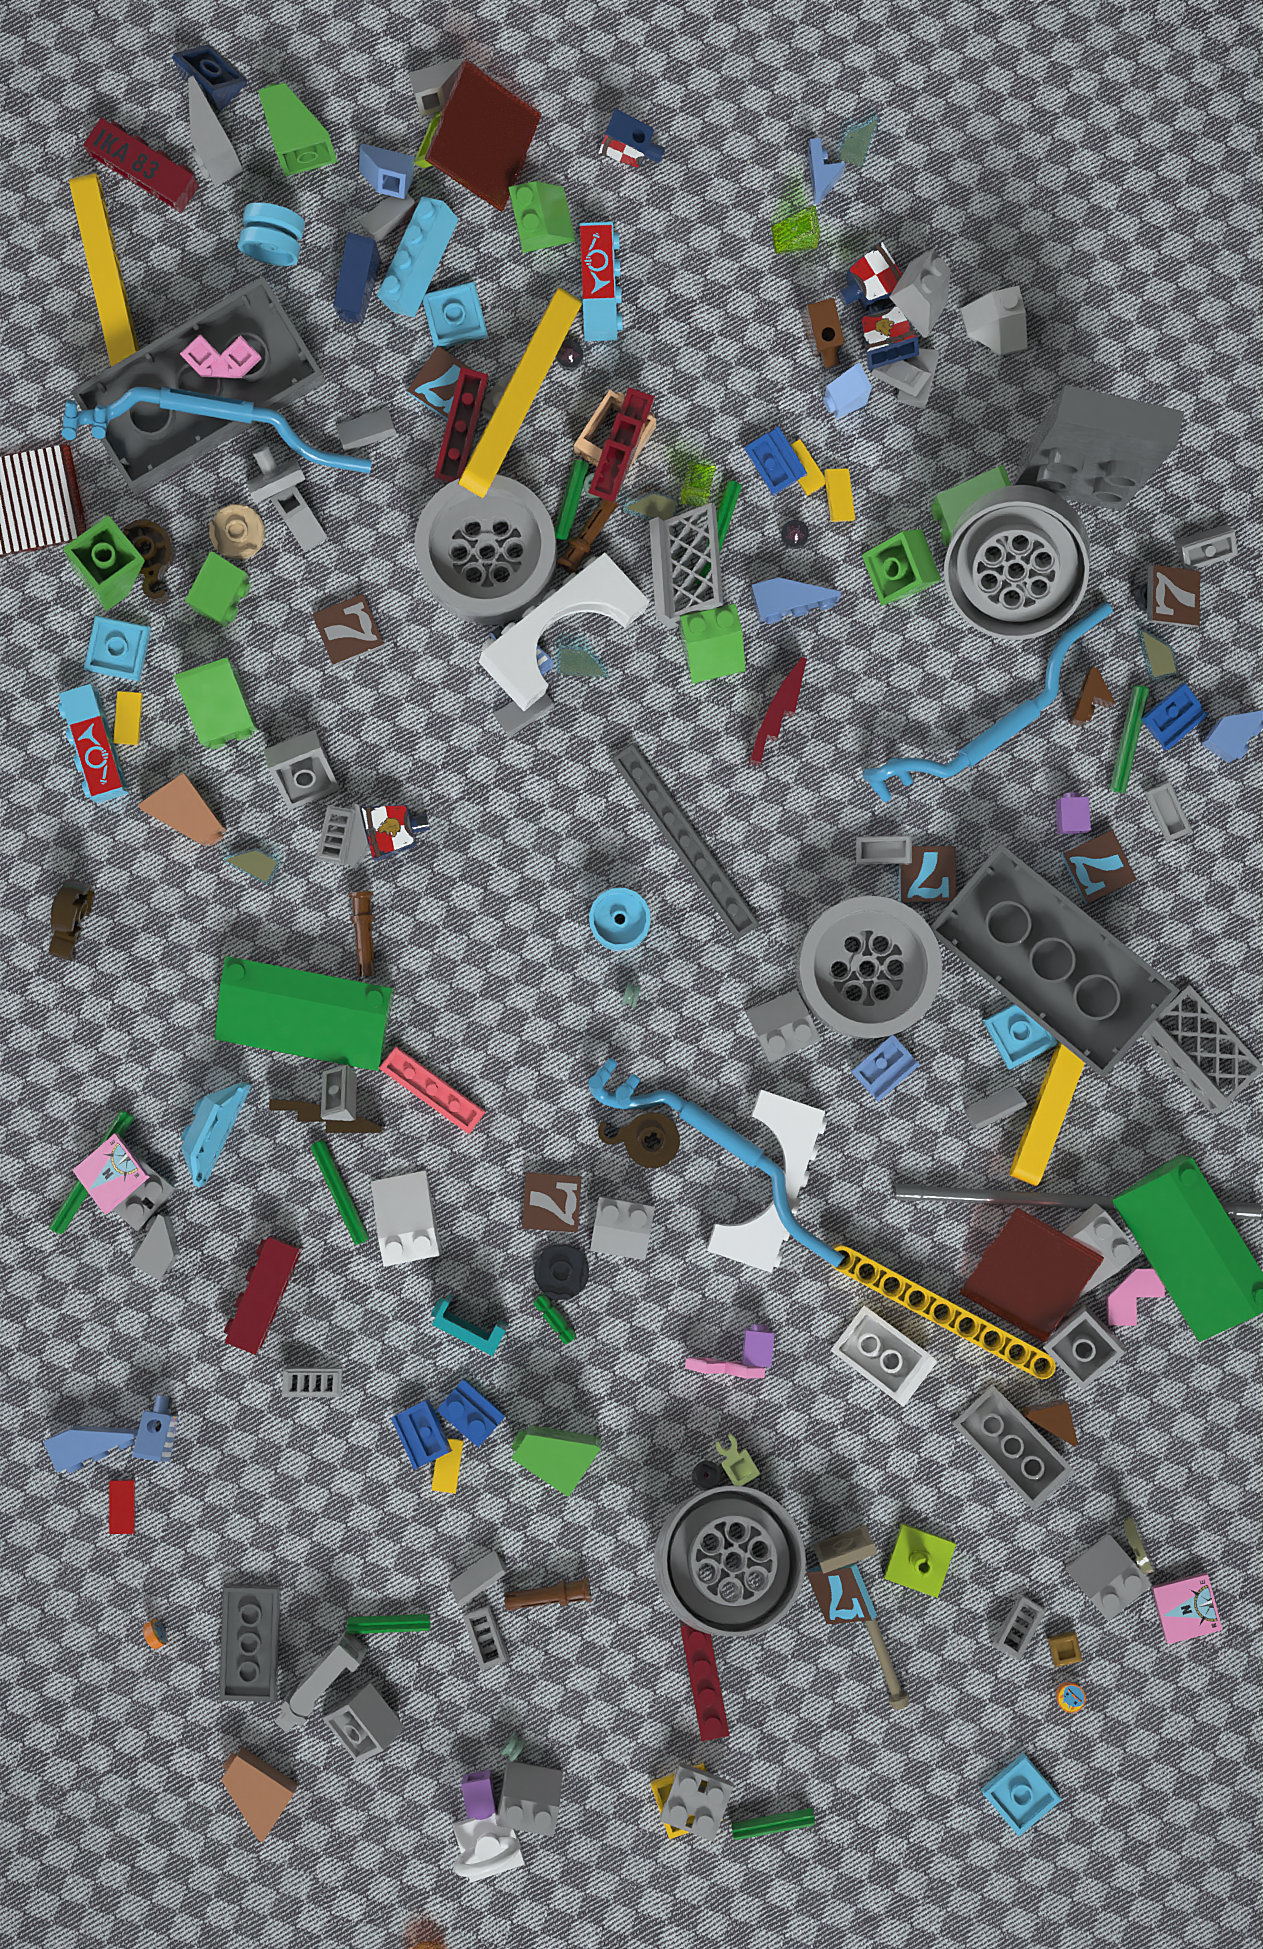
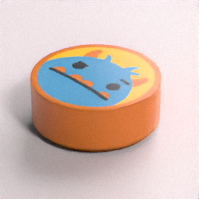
M153 1618L143 1625L144 1638L151 1648L159 1649L167 1644L166 1630L158 1619Z
M1072 1681L1060 1684L1055 1693L1058 1705L1068 1713L1078 1712L1083 1708L1086 1701L1082 1688Z

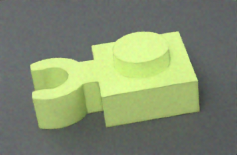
M729 1434L728 1437L732 1442L731 1447L725 1449L718 1441L716 1442V1448L721 1455L728 1458L721 1462L734 1486H742L759 1476L760 1472L746 1448L739 1452L737 1451V1440L734 1435Z

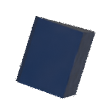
M209 44L173 53L172 60L180 77L188 83V78L194 76L208 103L219 113L248 82Z

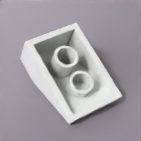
M426 1170L371 1181L383 1266L439 1256L442 1253Z
M865 1305L831 1349L833 1353L903 1407L937 1363L929 1353Z

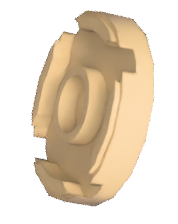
M230 504L221 508L216 513L217 515L209 526L210 539L215 549L222 556L232 560H245L254 556L262 548L265 540V526L261 517L253 509L243 504Z

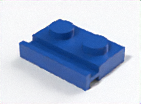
M779 426L744 447L745 452L772 496L796 483L802 477L807 476L806 470Z
M1184 683L1168 694L1146 713L1141 720L1155 740H1158L1162 745L1161 748L1169 750L1204 720L1208 713L1203 711L1198 699L1188 685Z
M465 1378L436 1410L478 1448L506 1417L498 1407Z
M429 1399L391 1417L414 1470L452 1451Z

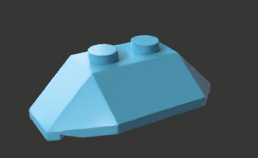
M248 1082L236 1084L209 1094L203 1100L199 1099L193 1110V1114L196 1115L193 1123L185 1127L181 1136V1140L184 1141L181 1149L195 1186L203 1187L206 1185L252 1084Z

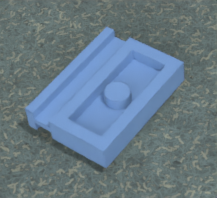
M890 1035L850 1072L879 1102L920 1064L894 1035Z

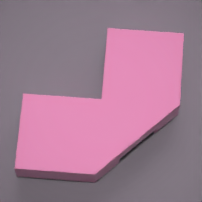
M201 334L180 353L201 377L242 378L261 360L260 355L241 335L221 355Z
M1134 1268L1106 1296L1107 1325L1137 1326V1297H1165V1287L1153 1268Z
M688 1357L685 1363V1369L705 1374L726 1373L742 1378L765 1377L764 1367L743 1365L742 1361L728 1362L717 1360V1358Z

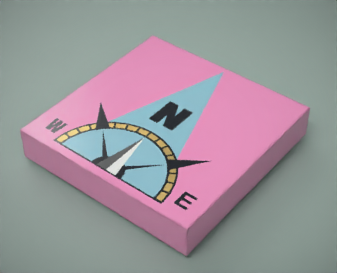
M116 1133L72 1170L101 1211L106 1214L150 1177L120 1135Z
M1206 1572L1151 1586L1167 1644L1223 1630L1210 1580Z

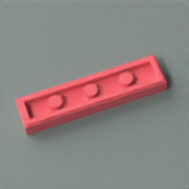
M397 1046L393 1048L379 1067L380 1070L468 1134L472 1132L486 1112Z

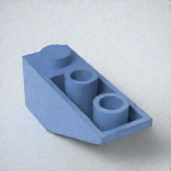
M779 577L752 584L750 589L758 622L766 621V624L779 622L782 620V616L793 614V617L809 613V609L819 607L820 610L832 608L841 597L840 591Z
M76 1425L44 1441V1445L56 1472L58 1473L66 1469L69 1474L84 1466L82 1461L92 1457L95 1462L110 1455L108 1450L118 1446L119 1450L133 1445L135 1443L134 1438L137 1437L139 1429Z

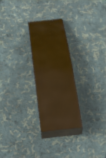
M269 1099V1111H297V1122H326V1133L385 1132V1126L359 1114H356V1119L353 1121L326 1120L321 1118V1104L300 1100Z

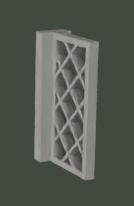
M709 503L665 521L659 517L649 520L656 619L669 629L680 626L681 616L722 606L723 592L716 506L713 503ZM704 515H708V520L703 528H697L695 525ZM681 524L686 525L679 537L675 538L673 527ZM695 530L699 534L691 546H688L684 542L691 531ZM705 537H707L710 544L702 554L697 549ZM682 546L687 549V552L678 563L675 561V555ZM696 554L701 558L691 571L686 566L693 555ZM709 562L712 569L704 579L699 576V573L706 563ZM684 570L689 576L680 588L677 586V579ZM697 578L703 583L693 596L687 591ZM709 586L712 587L714 598L705 602L701 601ZM686 595L691 598L686 608L679 611L678 605L683 597Z
M1191 985L1186 986L1142 1034V1037L1212 1114L1223 1112L1231 1104L1230 1102L1263 1071V1065ZM1187 995L1195 1003L1194 1013L1182 1012V999ZM1165 1015L1176 1016L1175 1031L1166 1030L1159 1021ZM1182 1016L1194 1017V1032L1181 1031ZM1201 1018H1209L1212 1021L1213 1034L1200 1033ZM1181 1036L1194 1037V1052H1188L1181 1046ZM1200 1037L1213 1038V1053L1200 1052ZM1219 1039H1228L1232 1044V1055L1219 1054ZM1200 1057L1213 1058V1073L1204 1072L1200 1068ZM1219 1058L1232 1059V1074L1219 1073ZM1238 1059L1247 1060L1254 1069L1248 1075H1238ZM1219 1078H1232V1090L1227 1095L1219 1089Z

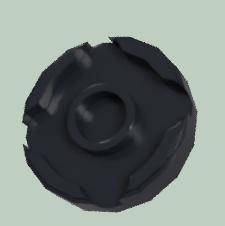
M554 1244L546 1248L538 1256L534 1266V1279L539 1289L546 1296L556 1300H568L578 1295L586 1287L589 1279V1264L585 1255L577 1247L569 1244Z

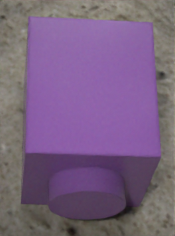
M1078 792L1065 793L1063 798L1055 801L1057 835L1083 834L1091 830L1089 797H1080Z
M754 1323L751 1324V1328L744 1329L743 1365L772 1366L773 1330H768V1325Z
M486 1770L463 1775L461 1786L467 1819L475 1817L476 1820H483L491 1817L492 1814L496 1813L497 1808L492 1771Z

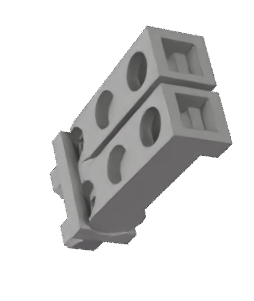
M346 1630L301 1680L299 1686L296 1687L294 1685L288 1692L280 1706L281 1711L275 1719V1723L286 1733L296 1723L302 1727L312 1713L321 1694L346 1667L353 1673L361 1664L368 1648L357 1637L349 1634Z

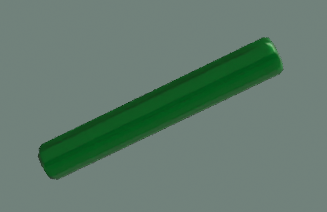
M735 481L727 482L716 515L719 554L742 487L740 483ZM708 539V542H707V545H706L705 550L707 549V547H708L709 544H710L709 539ZM706 563L699 576L704 579L707 577L712 569L711 563ZM697 578L695 579V583L701 586L703 582Z
M1136 685L1132 689L1110 785V790L1115 793L1121 794L1127 790L1142 725L1141 718L1144 716L1149 688L1142 685Z
M320 1140L310 1146L354 1244L359 1245L367 1241L369 1236L326 1142Z

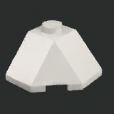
M1019 286L991 292L960 309L966 336L971 340L981 342L991 348L990 351L998 356L1027 350L1026 311Z

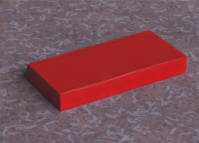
M111 1479L109 1481V1534L135 1533L136 1479Z

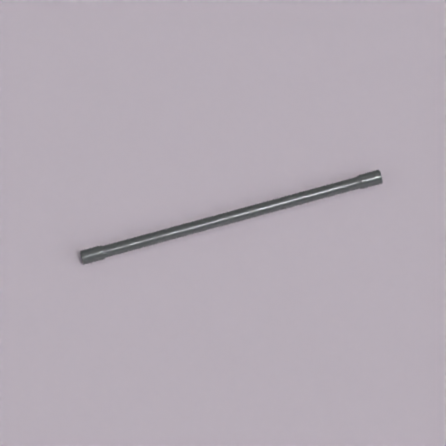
M895 1183L894 1199L904 1201L930 1200L1089 1209L1096 1203L1103 1210L1117 1211L1111 1202V1199L1116 1196L931 1187ZM1220 1202L1229 1217L1260 1220L1262 1207L1260 1203Z

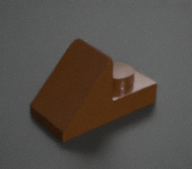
M1091 667L1086 672L1069 724L1081 727L1086 721L1090 722L1095 711V706L1092 703L1107 708L1115 704L1098 668Z

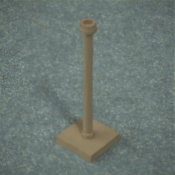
M866 1525L813 1544L823 1574L878 1554ZM874 1618L872 1621H865L891 1693L888 1697V1702L894 1710L904 1709L909 1705V1695L907 1691L901 1690L877 1620Z

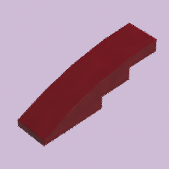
M628 387L620 413H617L609 439H606L588 491L589 494L615 503L656 399L655 396Z
M801 657L785 678L769 705L758 731L749 764L760 766L766 740L776 742L783 715L794 716L807 658Z

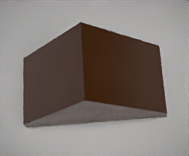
M1064 1399L1025 1407L1021 1413L1028 1419L1074 1447L1077 1445L1078 1441L1069 1404Z

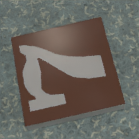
M1158 565L1149 566L1147 622L1192 628L1200 626L1201 571Z
M364 594L312 614L333 667L385 646Z
M526 1172L522 1229L578 1233L582 1176Z

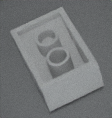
M194 76L188 78L190 139L195 148L191 154L204 179L210 177L214 186H217L243 172V168L234 147Z

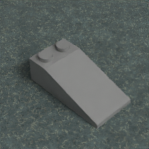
M1095 1203L1055 1238L1063 1244L1057 1246L1050 1242L1049 1245L1054 1247V1250L1050 1251L1045 1247L1042 1249L1088 1276L1087 1281L1047 1259L1045 1256L1039 1253L1036 1254L1037 1257L1084 1283L1082 1288L1037 1261L1029 1260L1080 1290L1077 1294L1025 1264L1023 1267L1075 1297L1073 1301H1075L1120 1271L1141 1252L1106 1211ZM1065 1244L1098 1263L1097 1267L1095 1268L1062 1249L1061 1246ZM1057 1249L1094 1271L1092 1274H1089L1053 1253V1251ZM1020 1270L1016 1271L1017 1273L1033 1281L1034 1283L1040 1285L1041 1287L1052 1292L1053 1294L1059 1296L1069 1303L1073 1302L1069 1298L1056 1292L1055 1290L1044 1285L1043 1283L1032 1278L1031 1276L1025 1274L1024 1272ZM1011 1276L1013 1280L1062 1308L1066 1307L1015 1276ZM1023 1291L1030 1299L1054 1313L1058 1312V1310ZM1040 1310L1047 1318L1051 1317L1049 1314Z
M994 1385L985 1391L952 1423L1034 1511L1075 1473V1470Z

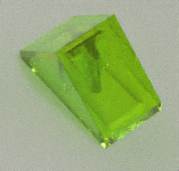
M812 205L771 227L776 254L817 248L820 227L816 206Z
M689 461L681 491V504L701 507L709 503L716 466Z

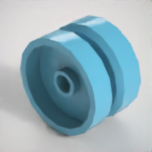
M268 203L248 204L244 209L242 223L245 228L241 230L239 235V250L246 256L266 264L277 266L295 265L298 262L301 249L297 241H300L303 237L304 219L297 213L278 205Z
M612 888L601 893L593 902L589 913L590 929L595 939L603 947L613 951H628L639 946L646 938L651 924L650 910L646 901L637 892L627 888ZM620 914H623L625 922L617 924L614 920L616 915L620 916Z

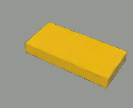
M799 439L790 446L807 472V476L802 477L797 482L806 496H809L825 486L826 481L803 442Z
M826 469L824 474L831 522L855 520L849 469Z
M117 691L114 744L139 745L142 693Z
M447 1437L452 1451L436 1459L431 1490L456 1494L464 1440Z

